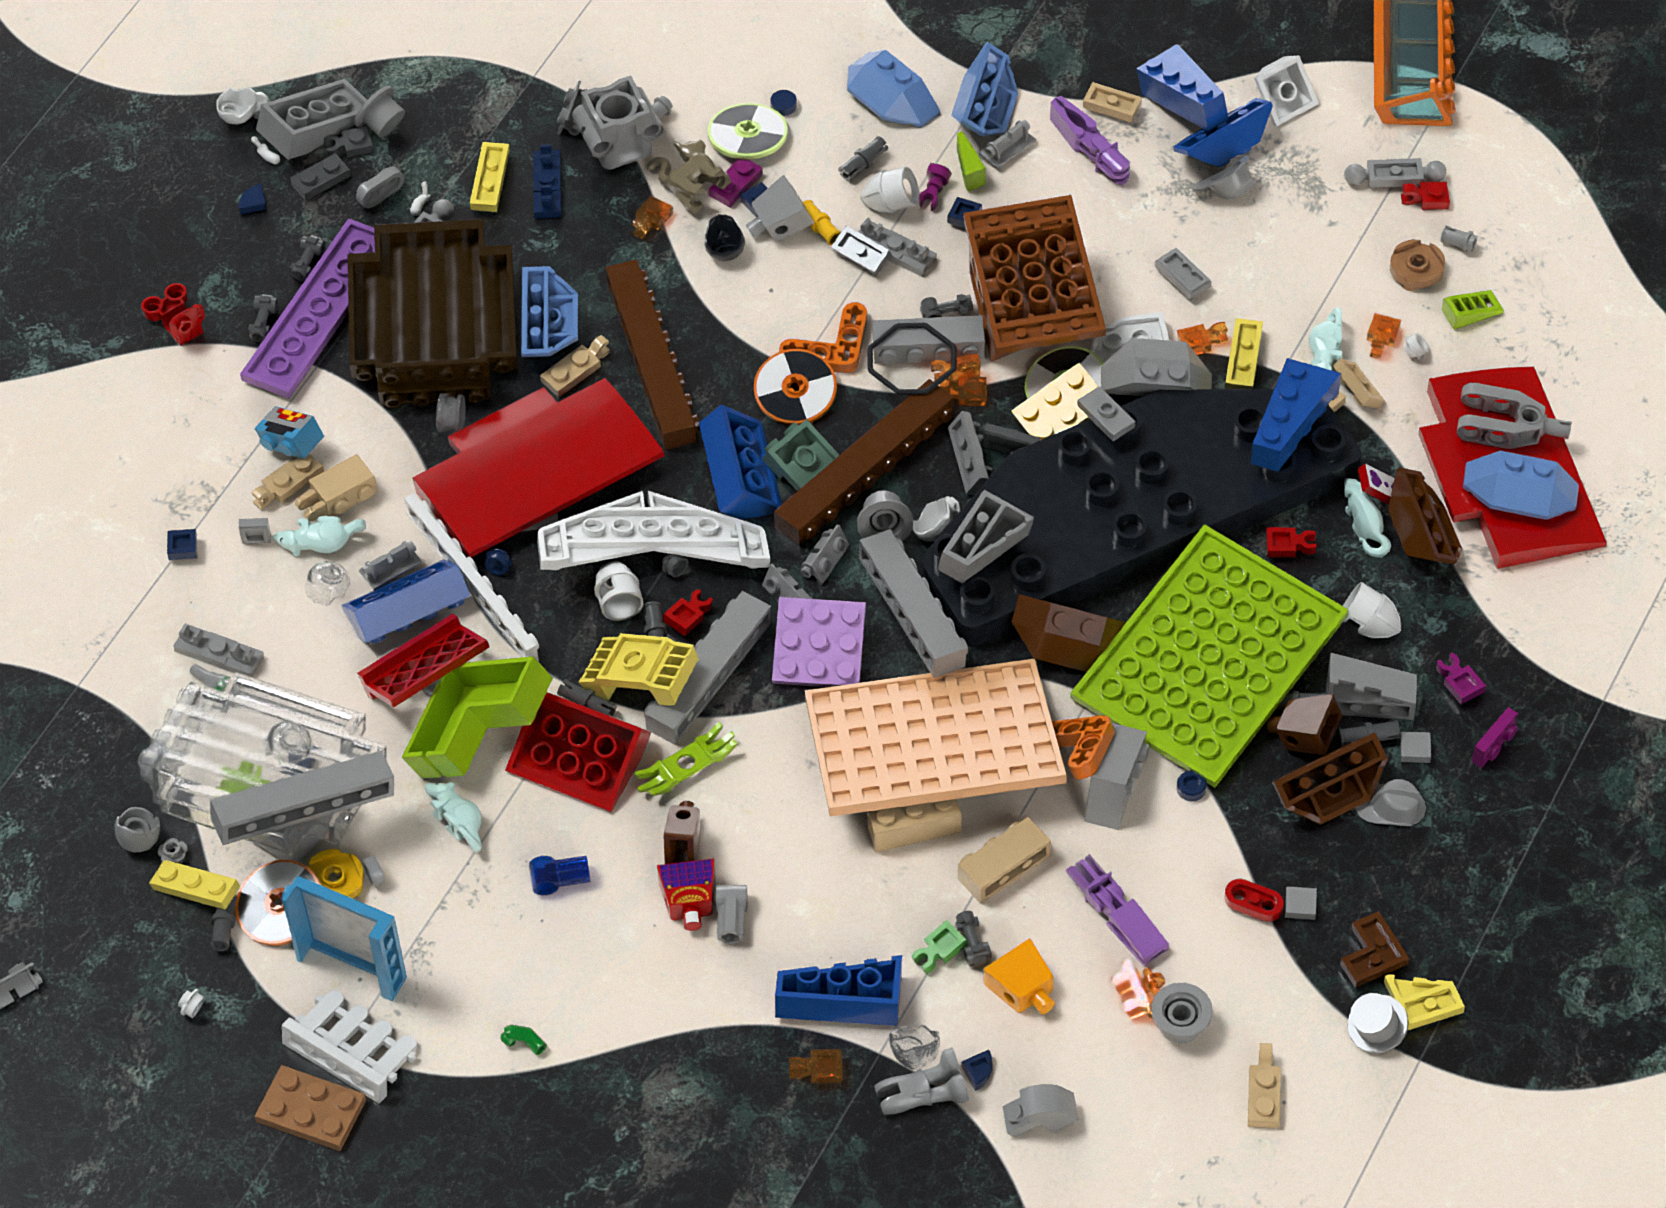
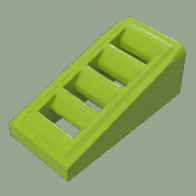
M960 131L957 133V154L965 188L967 191H971L985 185L986 167L964 132Z
M1492 290L1449 296L1444 298L1442 303V312L1454 330L1502 314L1504 311ZM1489 300L1492 307H1488L1485 301ZM1479 303L1482 308H1478L1476 304Z

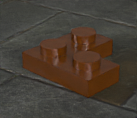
M1379 911L1352 923L1351 929L1363 946V949L1341 958L1340 965L1355 988L1408 965V955Z

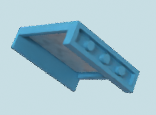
M297 876L292 885L286 886L282 894L285 916L297 961L302 962L310 948L376 975L381 996L393 1001L407 978L395 917Z

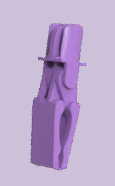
M1063 96L1054 98L1050 103V120L1075 152L1082 151L1088 155V158L1095 163L1096 173L1101 170L1115 184H1125L1130 175V161L1118 151V142L1111 145L1096 128V122Z
M1090 854L1085 857V860L1081 859L1076 862L1075 866L1067 868L1066 872L1085 894V902L1089 901L1097 912H1102L1108 916L1110 920L1106 923L1108 928L1143 966L1169 949V943L1134 899L1128 902L1125 901L1123 898L1124 892L1111 877V871L1106 874Z

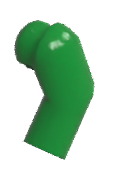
M510 1024L504 1028V1032L500 1036L501 1041L507 1046L515 1045L516 1041L524 1042L535 1055L541 1054L547 1047V1044L530 1027Z

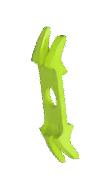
M718 722L708 733L696 737L695 742L663 761L658 760L647 769L634 772L637 779L654 778L637 787L640 793L649 792L652 796L671 792L673 787L714 762L720 763L738 745L735 740L731 741L735 734L731 731L718 741L710 744L723 728V725ZM689 756L695 760V764L689 769H683L678 765V761L682 757Z

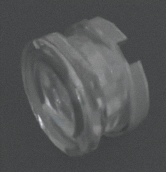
M441 393L438 398L436 412L437 431L446 432L455 428V432L463 429L465 420L464 395L459 394L456 399L455 397H450L448 393Z

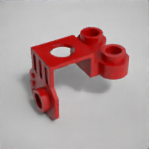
M180 283L168 285L164 292L165 298L163 299L150 296L143 300L141 307L144 317L150 321L161 319L164 328L180 346L204 333L201 324L205 318L203 306L195 304L186 309L185 303L188 300V295L184 285Z

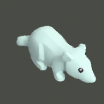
M1334 308L1325 322L1316 325L1311 330L1309 347L1314 355L1311 365L1333 371L1332 367L1340 358L1342 359L1341 308Z
M1346 477L1344 479L1345 497L1348 498V506H1346L1345 511L1349 516H1353L1352 528L1368 555L1383 557L1390 551L1391 542L1382 534L1384 523L1381 512L1369 499L1368 495L1362 491L1361 483L1356 479ZM1367 538L1375 540L1381 546L1379 548H1372L1366 540Z
M319 516L317 523L311 524L308 519L300 518L298 519L300 529L277 532L273 539L283 548L290 550L294 556L300 555V550L308 549L320 553H332L342 548L353 533L364 531L366 529V521L357 519L347 525L340 524L339 517Z
M440 782L427 783L425 790L433 799L430 804L435 809L432 812L434 817L439 821L445 818L448 822V825L445 826L447 831L457 840L465 838L471 849L475 853L479 852L482 848V843L478 831L481 826L482 817L478 806L469 800L461 798L454 791L455 784L453 782L448 784Z

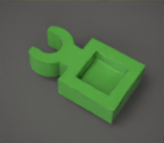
M946 920L924 939L928 947L916 950L911 957L916 964L921 959H928L922 966L924 973L928 974L934 970L938 959H941L946 964L966 947L968 943L952 924Z

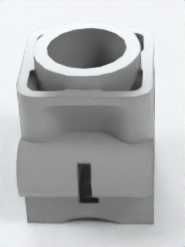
M631 75L618 79L609 86L592 88L581 92L582 104L574 109L572 117L592 155L599 159L605 169H614L646 158L652 154L651 141L661 136L664 128L644 90L636 86Z

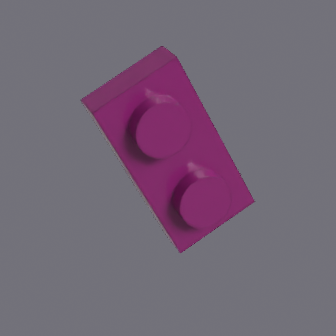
M738 159L726 171L732 182L724 189H720L713 184L709 188V196L731 208L740 198V195L746 192L763 175V168L748 159Z
M1508 707L1474 747L1472 757L1474 764L1482 768L1488 760L1493 761L1499 754L1505 740L1509 742L1515 736L1518 730V726H1516L1517 712Z

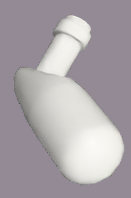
M255 136L251 138V142L257 146V152L264 160L272 164L280 162V156L271 152L266 144H261Z
M426 181L421 183L423 194L414 199L410 213L413 216L420 215L423 205L431 198V194H428V183Z

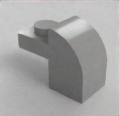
M1040 1084L1019 1090L1020 1098L1002 1106L1007 1134L1013 1137L1038 1125L1056 1132L1079 1120L1074 1092L1058 1085Z

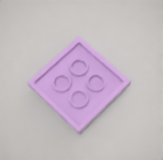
M779 597L772 683L817 687L860 683L866 602Z

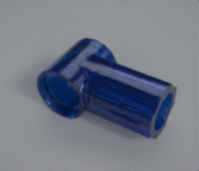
M586 855L555 860L550 856H539L529 862L532 890L537 895H550L555 893L559 887L591 882Z

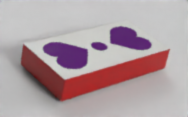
M1367 464L1359 467L1358 473L1362 491L1389 505L1394 478Z

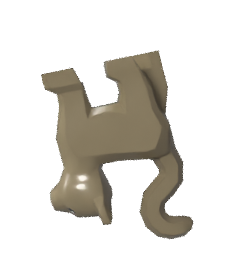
M702 140L696 142L689 141L683 145L674 141L673 145L685 163L670 173L671 165L669 160L663 157H656L648 163L647 170L651 172L661 167L658 177L661 184L667 186L679 198L683 206L695 215L704 207L700 201L694 200L697 194H705L707 192L703 185L710 182L718 188L724 189L732 181L729 175L721 167H715L710 157L705 154L706 145Z

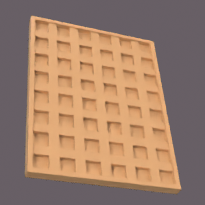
M1035 658L958 669L933 678L931 673L805 690V700L830 817L1067 783L1064 764Z

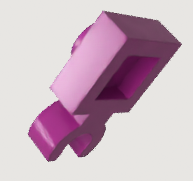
M1454 653L1449 655L1448 661L1452 664L1451 666L1443 664L1441 660L1437 661L1436 669L1438 673L1445 676L1444 685L1460 705L1485 692L1486 685L1469 665L1461 668L1459 666V658Z

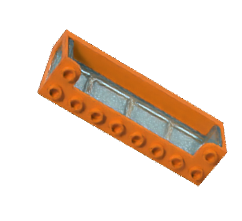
M1374 0V108L1383 124L1453 125L1452 114L1456 112V107L1452 98V93H1455V84L1452 79V73H1455V66L1451 58V54L1455 53L1454 43L1451 39V34L1454 33V25L1451 19V14H1454L1452 0Z

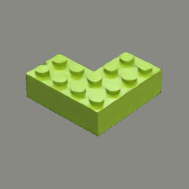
M533 656L466 662L439 679L401 758L422 779L439 778L442 775L445 777L465 776L478 747L481 745L487 728L532 724L553 677Z

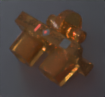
M1129 958L1122 962L1124 970L1111 977V980L1119 995L1131 989L1135 992L1134 996L1122 1001L1125 1012L1130 1019L1145 1013L1151 1019L1152 1000L1149 992H1152L1154 997L1165 984V978L1162 973H1152L1149 967L1142 971L1144 978H1142L1138 969L1134 968Z

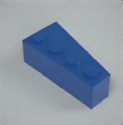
M1178 44L1136 68L1142 95L1206 131H1210L1229 119L1224 92Z
M1286 359L1253 441L1251 464L1277 472L1297 448L1301 438L1308 434L1312 424L1318 417L1322 416L1330 401L1334 400L1339 394L1341 373L1293 359Z
M902 955L891 956V960L877 962V958L864 960V964L846 966V962L836 963L833 967L819 969L817 966L778 971L775 990V1018L898 1026Z

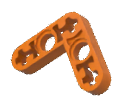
M852 302L843 308L836 344L787 339L780 344L779 352L788 349H805L814 353L822 352L826 354L824 359L831 365L834 372H853L859 364L867 325L866 307L861 303ZM853 314H858L856 316V324H851ZM846 334H855L858 337L854 341L843 339ZM845 351H850L848 361H842L845 358Z
M1093 716L1052 721L1059 748L1075 746L1068 760L1073 777L1085 779L1095 774L1115 734L1110 718L1108 716Z

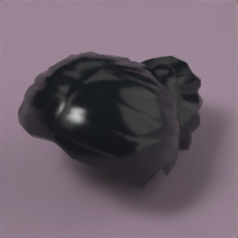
M718 214L710 219L705 234L706 251L712 258L718 261H728L737 258L743 252L745 246L744 235L733 217Z

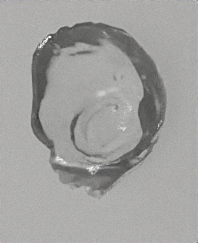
M923 1024L916 1030L911 1026H901L889 1034V1043L892 1054L901 1064L913 1070H918L930 1066L937 1058L940 1049L939 1031H932Z

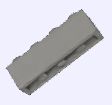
M983 315L872 320L873 342L897 323L924 322L955 344L957 360L984 358ZM898 328L873 349L874 364L951 360V348L925 328Z

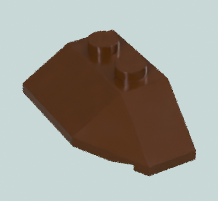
M1399 467L1395 473L1388 512L1403 550L1408 556L1454 565L1458 561L1462 547L1444 504L1435 491L1424 481L1425 477L1421 471Z
M1018 594L1011 621L1033 658L1084 672L1091 668L1126 624V622L1021 594Z
M1374 732L1309 762L1272 783L1285 810L1321 825L1372 800L1388 758Z

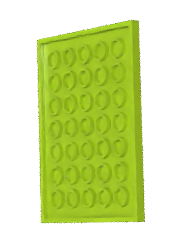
M1204 524L1114 637L1108 648L1102 652L1071 691L1070 697L1096 715L1108 716L1111 723L1146 731L1145 744H1149L1151 749L1185 770L1197 773L1206 780V783L1215 788L1344 622L1349 610Z

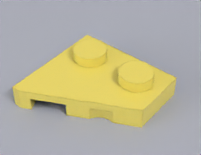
M1386 975L1384 978V984L1390 996L1398 1000L1406 1010L1409 1020L1408 1030L1464 1013L1465 1006L1453 981H1429L1425 978L1416 977L1413 978V981L1395 979V975Z

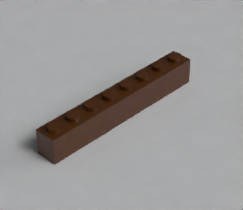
M637 259L605 267L607 285L664 450L697 443L696 431L700 430L699 420L696 414H691L690 410L693 409L689 393L684 394L685 382L682 372L677 373L675 367H678L677 358L674 351L669 352V335L667 330L662 331L661 326H663L661 312L654 309L653 305H656L653 290L647 289L646 285L649 284L646 270L640 269Z
M928 379L918 389H926L933 381ZM939 385L928 394L908 396L774 511L775 528L799 547L805 541L813 539L819 529L826 523L834 521L841 510L846 506H851L863 491L871 489L877 479L884 473L892 471L899 460L904 456H909L921 441L929 439L935 429L942 423H947L953 417L954 396Z

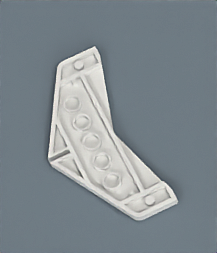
M643 491L549 524L538 531L537 544L541 570H559L565 567L649 551L742 565L752 569L769 568L770 566L766 533L761 526L648 491L647 500L649 507H645Z

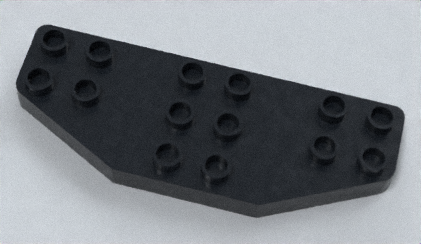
M1274 389L1157 390L1120 406L1135 421V428L1115 441H1112L1089 419L1011 452L924 553L923 578L927 580L933 597H937L940 600L945 616L952 619L959 638H964L968 647L978 646L1015 629L1011 621L1018 594L1066 607L1177 559L1204 524L1223 536L1228 537L1344 486V479L1346 477L1357 479L1361 449L1328 404L1326 411L1312 424L1311 430L1306 436L1301 438L1297 448L1278 472L1251 464L1252 445ZM983 490L990 492L1034 517L1028 536L964 583L938 570L943 550Z

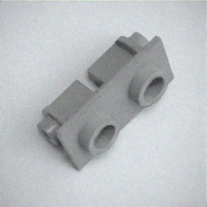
M580 80L574 89L569 88L564 98V103L567 104V107L561 109L557 122L560 123L557 133L559 135L563 128L574 136L581 133L572 117L574 109L582 104L581 92L588 90L579 88Z
M1026 120L1017 121L1015 126L994 142H989L987 147L979 152V155L997 169L1036 141L1028 133L1030 124Z
M836 525L834 530L824 531L814 547L815 552L818 553H810L805 562L801 564V574L807 578L815 576L819 585H823L850 545L840 525Z
M403 541L400 546L392 549L388 554H384L371 562L367 561L365 566L359 569V572L372 589L375 590L422 564V561L414 552L417 550L412 541Z
M770 564L762 585L778 603L779 597L813 599L803 588L796 590L799 584L789 574L787 569L776 568L773 564Z
M24 962L15 965L8 970L10 975L0 980V1009L14 1002L9 991L14 989L19 998H22L30 992L39 988L38 985L43 983L38 972L34 974L30 972L34 969L33 962L25 965Z

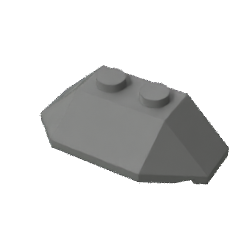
M1131 338L1101 366V388L1107 394L1142 397L1157 390L1212 389V374L1187 342Z

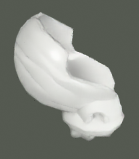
M229 88L217 99V112L219 117L225 122L238 125L245 123L251 117L258 119L261 104L270 102V100L264 93L255 92L251 88L241 90Z
M947 496L926 504L919 520L913 521L914 534L923 541L934 542L959 514V502L953 497Z

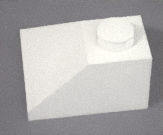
M1299 55L1284 56L1263 67L1254 77L1262 99L1272 102L1273 107L1269 116L1274 127L1319 104Z

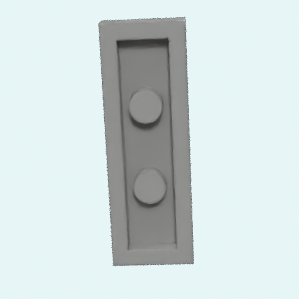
M867 218L862 223L861 229L858 231L860 234L890 250L892 255L888 261L921 277L937 259V253L929 250L927 246L923 247L917 244L915 240L912 241L892 230H888L882 224L872 222L870 218Z
M961 411L950 424L948 430L965 492L969 495H975L989 479L988 476L993 469L984 464L983 451L980 445L983 435L976 434L980 424L972 421L970 412Z
M186 623L180 630L179 637L173 645L174 651L249 679L253 677L264 659L263 651Z

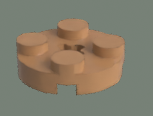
M1407 240L1395 247L1390 260V272L1393 278L1402 284L1405 290L1415 291L1427 288L1442 280L1445 257L1442 251L1432 243L1428 246L1421 244V240ZM1413 261H1416V263H1423V265L1421 267H1415L1412 265Z

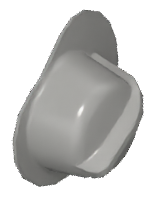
M1249 156L1242 157L1227 168L1200 180L1192 187V190L1196 191L1209 187L1221 198L1234 199L1241 196L1254 185V180L1245 164L1249 160Z
M1394 779L1386 784H1378L1372 800L1355 807V811L1360 818L1370 823L1412 826L1419 823L1424 817L1426 805L1420 792L1417 791L1413 784L1403 779Z

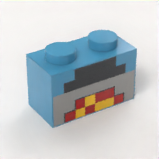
M277 406L254 428L260 438L261 445L268 451L273 450L284 453L287 456L303 459L325 437L314 416Z

